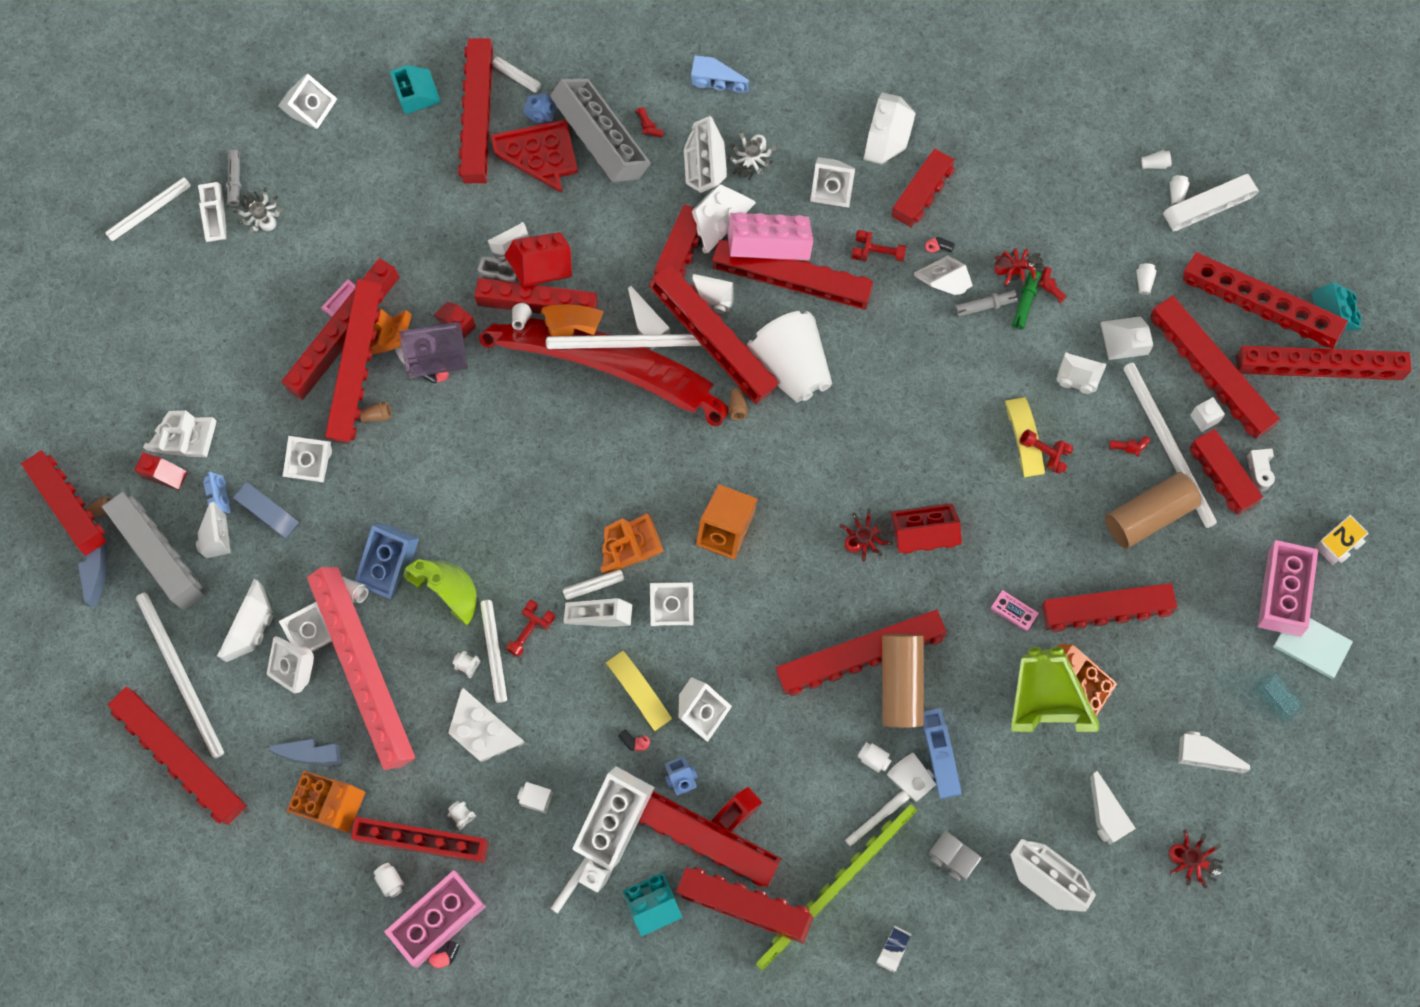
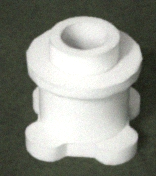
M466 651L457 653L453 660L454 670H461L466 673L468 678H472L481 660H479L478 656L473 658L467 655Z
M456 801L448 808L450 812L447 816L449 818L452 817L457 823L456 827L459 830L476 817L474 812H470L465 806V801L461 803Z

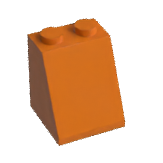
M719 484L701 517L696 546L735 560L754 515L758 499Z

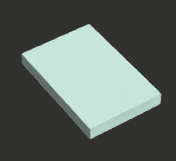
M1310 618L1309 627L1301 637L1280 632L1273 647L1333 679L1353 641Z

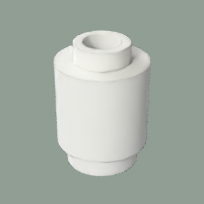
M866 742L858 755L862 763L878 773L881 770L885 772L892 761L889 759V753L873 743L869 744Z
M385 863L374 871V879L385 897L391 896L393 898L403 891L402 887L405 884L394 866Z

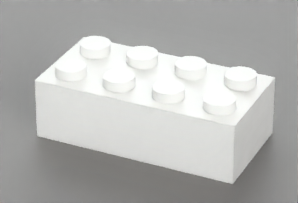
M618 767L613 768L607 774L572 850L612 871L619 863L655 787Z

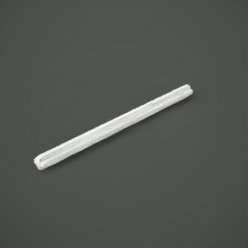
M692 334L551 336L546 339V347L548 349L702 346Z
M1134 363L1125 365L1124 372L1177 473L1183 472L1199 491L1201 506L1196 508L1201 520L1206 528L1214 526L1217 521Z
M145 592L136 596V600L211 756L219 758L224 754L221 744L148 594Z

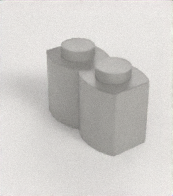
M493 257L481 258L477 269L480 278L521 283L508 261L500 262Z
M946 831L943 832L929 852L931 856L930 861L940 868L942 865L950 870L948 874L957 881L961 879L966 881L981 860L977 853Z

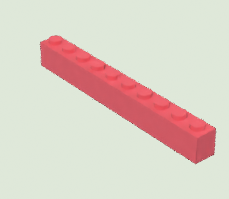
M320 567L309 575L307 580L383 770L401 768L415 759L409 740L339 568Z

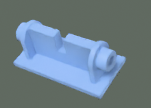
M208 472L209 476H206L203 481L206 496L210 497L213 495L212 498L207 500L208 506L209 503L214 502L223 512L231 513L223 475Z

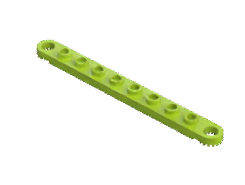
M912 804L894 822L889 820L881 828L883 833L878 838L873 836L866 843L868 848L862 854L858 852L850 860L852 865L847 870L843 867L834 876L837 880L831 886L826 884L819 892L821 897L816 902L811 900L805 906L809 909L813 919L902 826L910 820L909 817L912 818L918 811ZM777 935L771 941L774 945L755 965L763 971L770 964L769 962H772L792 940Z

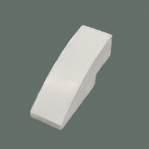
M218 182L198 185L201 200L199 205L206 242L225 240L226 220L222 186Z

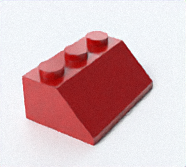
M561 232L513 240L504 254L523 287L566 279L572 276L571 248Z
M953 504L890 512L895 543L899 553L908 554L919 550L931 551L935 548H952L956 545H962L961 522Z

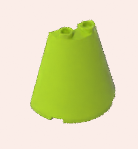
M422 559L414 561L405 568L403 578L418 589L428 580L427 587L437 593L452 609L450 613L465 625H469L476 611L477 595L473 581L462 568L446 561Z
M1033 647L1028 649V654L1021 658L1011 725L1012 732H1033L1039 722H1076V732H1099V721L1062 647H1052L1041 650L1040 647Z

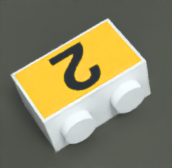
M1349 515L1326 535L1315 548L1332 565L1337 561L1342 564L1351 556L1349 551L1352 548L1358 550L1366 542L1363 538L1369 533Z

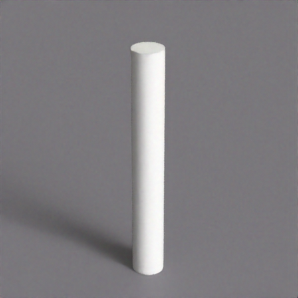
M584 858L550 908L557 914L579 883L578 881L590 859Z

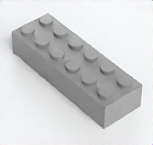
M561 79L550 97L554 101L555 106L565 116L566 121L570 123L576 134L584 142L586 148L595 157L597 163L606 172L608 178L612 182L639 180L651 162L590 80Z
M121 492L102 506L174 604L185 611L205 596L201 591L203 589L201 583L192 576V571L180 560L178 552L168 544L169 540L156 528L158 527L157 524L145 513L146 510L139 501L137 502L132 495L128 497L124 492Z

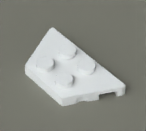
M721 184L716 186L692 210L694 221L697 224L698 236L701 235L703 241V252L709 253L719 240L727 234L730 213H747L756 202Z
M464 688L461 690L448 733L480 762L525 743Z

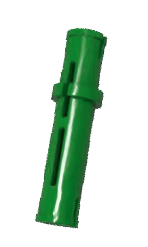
M1031 271L1028 272L1026 283L1021 289L1022 296L1015 318L1012 322L1013 328L1017 329L1019 325V330H1023L1033 297L1037 295L1036 288L1041 277V273L1035 271L1036 278H1032Z

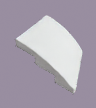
M186 410L169 411L163 418L162 423L155 429V436L150 443H145L143 448L162 454L207 457L217 421L213 417L195 418Z

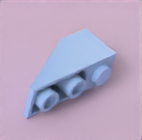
M694 57L691 73L692 86L715 88L719 91L733 90L737 93L749 92V80L715 58Z

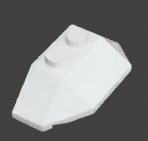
M881 93L878 98L868 135L864 161L884 164L887 160L895 157L907 148L916 113L900 96Z
M711 116L693 124V130L684 148L686 184L700 193L718 186L727 177L724 141Z
M253 580L217 655L225 662L254 651L257 645L259 646L262 643L263 632L273 619V611L265 589L258 580Z
M1021 839L1010 854L1019 881L1055 909L1086 912L1094 900L1096 894L1091 890L1083 873L1045 844L1027 842V840Z

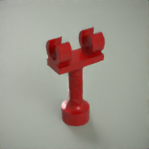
M857 230L856 241L866 243L864 250L857 247L853 248L852 259L867 262L868 253L872 251L893 255L895 260L904 261L906 245L898 244L896 248L880 246L878 244L872 245V232Z
M1029 429L1025 430L1020 437L1019 443L1027 448L1034 446L1050 456L1047 468L1059 474L1061 472L1065 473L1067 465L1059 461L1061 454L1066 456L1068 453L1072 454L1074 447L1061 440L1055 442L1052 448L1036 439V433Z
M532 599L527 603L525 609L522 610L523 616L530 621L520 633L518 639H516L517 641H510L505 647L507 651L518 658L524 651L522 644L529 637L534 627L539 625L548 630L556 617L549 610L545 613L542 620L533 615L538 608V603Z

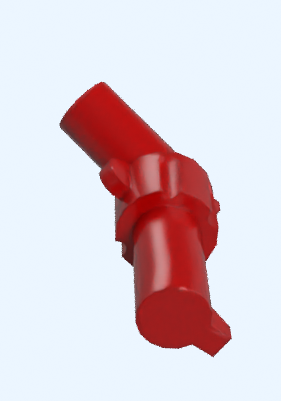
M640 107L635 110V113L639 114L641 119L642 135L649 134L662 138L664 130L656 129V123H652V120L648 118L645 108Z
M1045 267L1038 286H1042L1048 293L1051 292L1060 304L1067 296L1056 287L1055 279L1050 278L1051 268Z
M1144 436L1138 444L1135 439L1127 442L1110 440L1109 450L1113 448L1125 450V453L1135 454L1139 457L1140 451L1151 440L1147 436Z

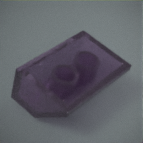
M460 322L399 331L407 378L468 369Z

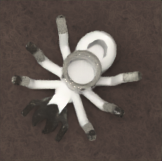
M740 131L739 134L745 152H740L733 144L729 146L735 151L736 155L745 157L735 160L734 157L727 156L726 159L731 160L735 165L744 162V164L734 169L733 174L737 172L739 176L743 172L742 177H748V180H751L753 173L750 165L753 164L758 174H763L764 171L757 166L755 161L763 166L772 164L773 160H766L764 162L760 157H769L771 152L777 149V145L769 148L767 153H763L766 150V139L763 135L757 134L746 142L743 132Z
M264 187L263 190L264 200L262 203L258 202L260 197L256 191H254L256 198L248 192V198L243 195L244 202L247 205L240 201V204L245 209L249 208V212L233 209L234 213H239L244 217L252 215L248 221H237L238 225H250L254 219L256 220L255 227L252 226L250 228L249 234H252L253 231H258L259 226L266 232L274 230L277 225L274 217H278L279 212L284 211V208L276 209V213L268 211L276 207L277 195L272 198V204L265 207V204L268 202L267 187Z

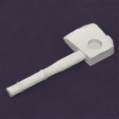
M914 753L904 757L887 773V776L902 791L845 839L849 847L858 840L860 841L865 834L876 825H879L878 823L895 812L910 798L916 803L936 786L933 781L934 775L928 769H925Z

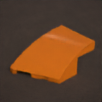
M567 304L546 306L541 311V314L545 315V324L548 326L549 333L552 336H573L575 329L594 335L604 311L591 307Z
M379 309V321L374 322L373 327L374 330H377L375 341H371L369 349L373 350L372 355L388 352L404 345L412 316L411 313L405 310L392 317L384 310Z
M648 513L631 522L622 518L604 528L605 542L602 548L604 556L603 566H601L600 570L603 574L612 572L664 552L652 518Z

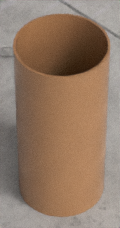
M1178 472L1105 515V522L1115 541L1122 548L1128 549L1201 506V497L1193 481L1183 472Z
M882 635L883 726H924V635Z

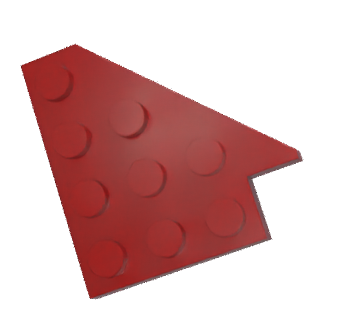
M566 119L491 135L495 156L558 192H562L559 177L578 173Z

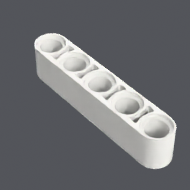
M1245 174L1169 207L1164 211L1163 216L1172 231H1177L1256 196L1259 190L1250 175Z

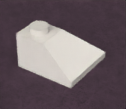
M306 74L287 92L278 107L293 119L318 129L337 98L309 74Z
M818 157L815 165L810 202L849 208L855 168L838 160Z
M949 255L914 273L915 277L928 285L954 295L962 294L973 286L966 265Z
M1142 317L1103 321L1100 323L1108 360L1149 355L1153 347L1150 328Z
M214 502L209 503L198 531V540L196 541L197 551L205 558L231 553L226 514Z
M691 677L679 694V719L708 742L732 706L706 683Z

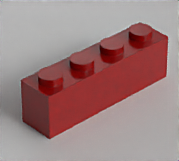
M934 148L893 206L892 217L911 228L915 222L919 223L923 218L924 209L926 207L930 208L934 201L933 196L936 192L940 193L942 191L945 179L953 175L955 159Z
M683 204L654 269V276L669 265H672L675 270L681 273L682 278H685V268L687 264L690 265L692 262L694 247L698 248L701 237L698 236L696 229L697 224L692 214L694 207Z
M1216 429L1211 430L1192 442L1190 446L1191 455L1194 459L1199 460L1204 474L1213 480L1216 491L1224 496L1227 507L1231 511L1239 515L1261 501L1263 496Z

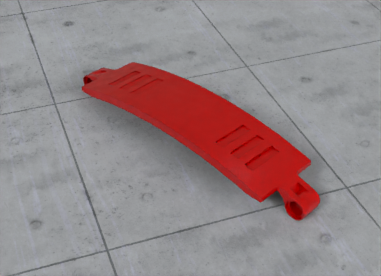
M530 318L522 330L514 329L512 324H490L479 335L480 344L485 348H492L497 344L508 349L534 352L569 360L629 381L690 412L695 413L698 407L701 406L705 412V419L711 426L721 425L728 414V406L709 393L714 383L676 361L645 347L548 349L546 347V339L552 335L549 333L545 320ZM575 329L573 336H606L609 334L596 331L594 335Z

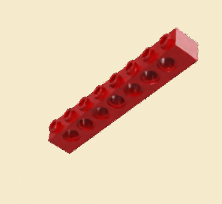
M1195 252L1184 270L1183 281L1188 285L1196 286L1209 295L1218 296L1227 303H1233L1241 307L1246 312H1253L1266 321L1277 323L1283 329H1290L1303 338L1312 339L1323 347L1334 349L1345 331L1347 319L1198 252Z
M1242 346L1236 355L1237 370L1241 374L1404 380L1411 372L1410 352Z

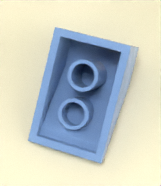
M384 523L372 525L355 581L365 584L369 591L392 599L403 578L405 568L410 565L419 538Z

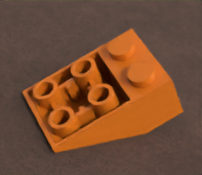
M1059 643L1057 647L1063 648V652L1066 654L1097 716L1117 683L1074 645Z
M303 771L286 812L349 834L366 792L350 784Z

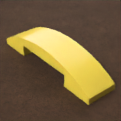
M1026 397L1006 400L1005 405L1009 420L1012 422L1024 478L1045 474L1041 450L1034 446L1027 448L1019 443L1022 433L1027 429L1036 433V439L1039 440Z
M621 651L606 662L654 731L672 720V717L624 651Z

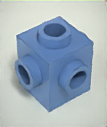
M547 94L528 96L523 113L533 123L552 122L557 107Z
M685 755L664 763L668 776H665L669 789L674 788L676 795L688 793L692 789L697 788L694 779L698 778L694 766L689 767Z

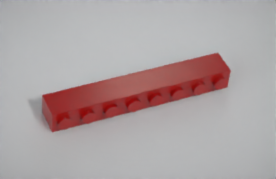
M468 38V45L464 47L467 63L463 64L466 79H463L462 82L465 96H462L464 113H461L463 130H460L462 147H459L461 165H458V176L462 177L464 184L487 183L493 45L491 38Z
M719 240L712 259L713 269L863 310L867 308L873 288V281L865 276H853L846 271L831 270L827 266L812 265L808 261L730 256L728 240Z
M378 258L362 280L382 284L381 291H384L385 297L400 277L394 266ZM355 289L281 381L287 391L301 400H304L343 349Z
M669 265L653 276L649 288L755 405L775 390L779 383L774 375L769 373L761 361L753 356L748 347L736 337L734 331L723 323L721 317L713 312L708 303L695 292L693 286L682 278L678 270Z
M358 279L356 282L324 440L349 444L350 440L355 439L357 428H353L354 420H358L361 408H357L358 400L362 401L365 389L361 388L362 381H366L369 369H366L365 366L366 361H370L373 350L369 349L371 341H375L377 330H374L373 327L374 322H378L380 317V310H377L378 302L382 303L384 291H381L382 284Z
M1173 295L1153 309L1150 315L1152 323L1164 332L1167 341L1172 342L1177 347L1179 355L1189 361L1192 370L1201 375L1205 385L1213 389L1217 394L1218 400L1230 409L1233 418L1239 420L1244 425V430L1248 435L1257 439L1278 423L1280 418Z
M938 610L930 611L777 666L776 674L784 695L790 694V696H795L802 693L804 688L810 687L814 689L823 685V681L829 679L831 682L843 678V674L848 672L856 674L863 670L862 667L868 665L875 667L882 664V635H924V645L929 643L936 645L943 642L947 632Z
M126 686L107 704L112 709L110 714L117 721L120 722L122 720L126 724L124 728L132 736L136 734L140 738L138 742L147 751L151 749L155 753L152 757L159 764L165 763L169 767L167 772L174 779L179 778L183 782L181 786L189 794L193 792L198 797L196 802L202 808L206 809L208 807L213 812L210 816L217 823L223 822L229 825L247 807L223 780L132 689Z
M655 791L652 792L638 822L653 827V830L661 835L666 834L672 837L673 841L680 845L691 847L696 854L712 858V861L717 865H725L731 868L732 872L736 875L752 879L751 881L760 887L769 886L782 860L781 857Z

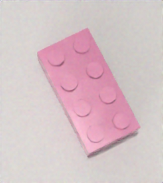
M743 212L730 213L727 230L730 256L810 260L813 236L809 217L801 215L785 216L782 214L766 215L762 213L747 214Z
M1278 540L1273 542L1267 555L1257 627L1299 637L1305 633L1309 627L1318 549Z
M453 870L384 932L413 967L418 968L478 915L486 905L460 874Z

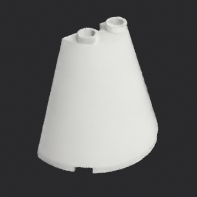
M800 311L791 312L771 321L756 333L757 338L754 341L749 340L746 345L753 356L761 361L764 368L774 375L779 383L777 386L797 403L801 400L806 401L813 396L812 392L815 390L825 391L832 385L814 316L808 311H805L804 314H801Z

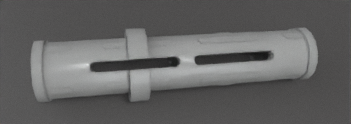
M229 150L228 180L225 188L227 190V204L235 207L240 204V152L238 150Z
M1011 290L1001 294L993 293L986 298L955 305L957 317L991 308L998 309L1002 305L1017 302V298H1015L1016 292Z

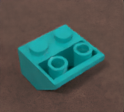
M406 65L389 71L404 114L441 103L429 69Z
M1334 282L1311 291L1315 306L1348 320L1345 331L1362 329L1360 323L1362 317L1356 305L1358 300L1353 291Z
M663 872L623 890L641 937L683 918Z

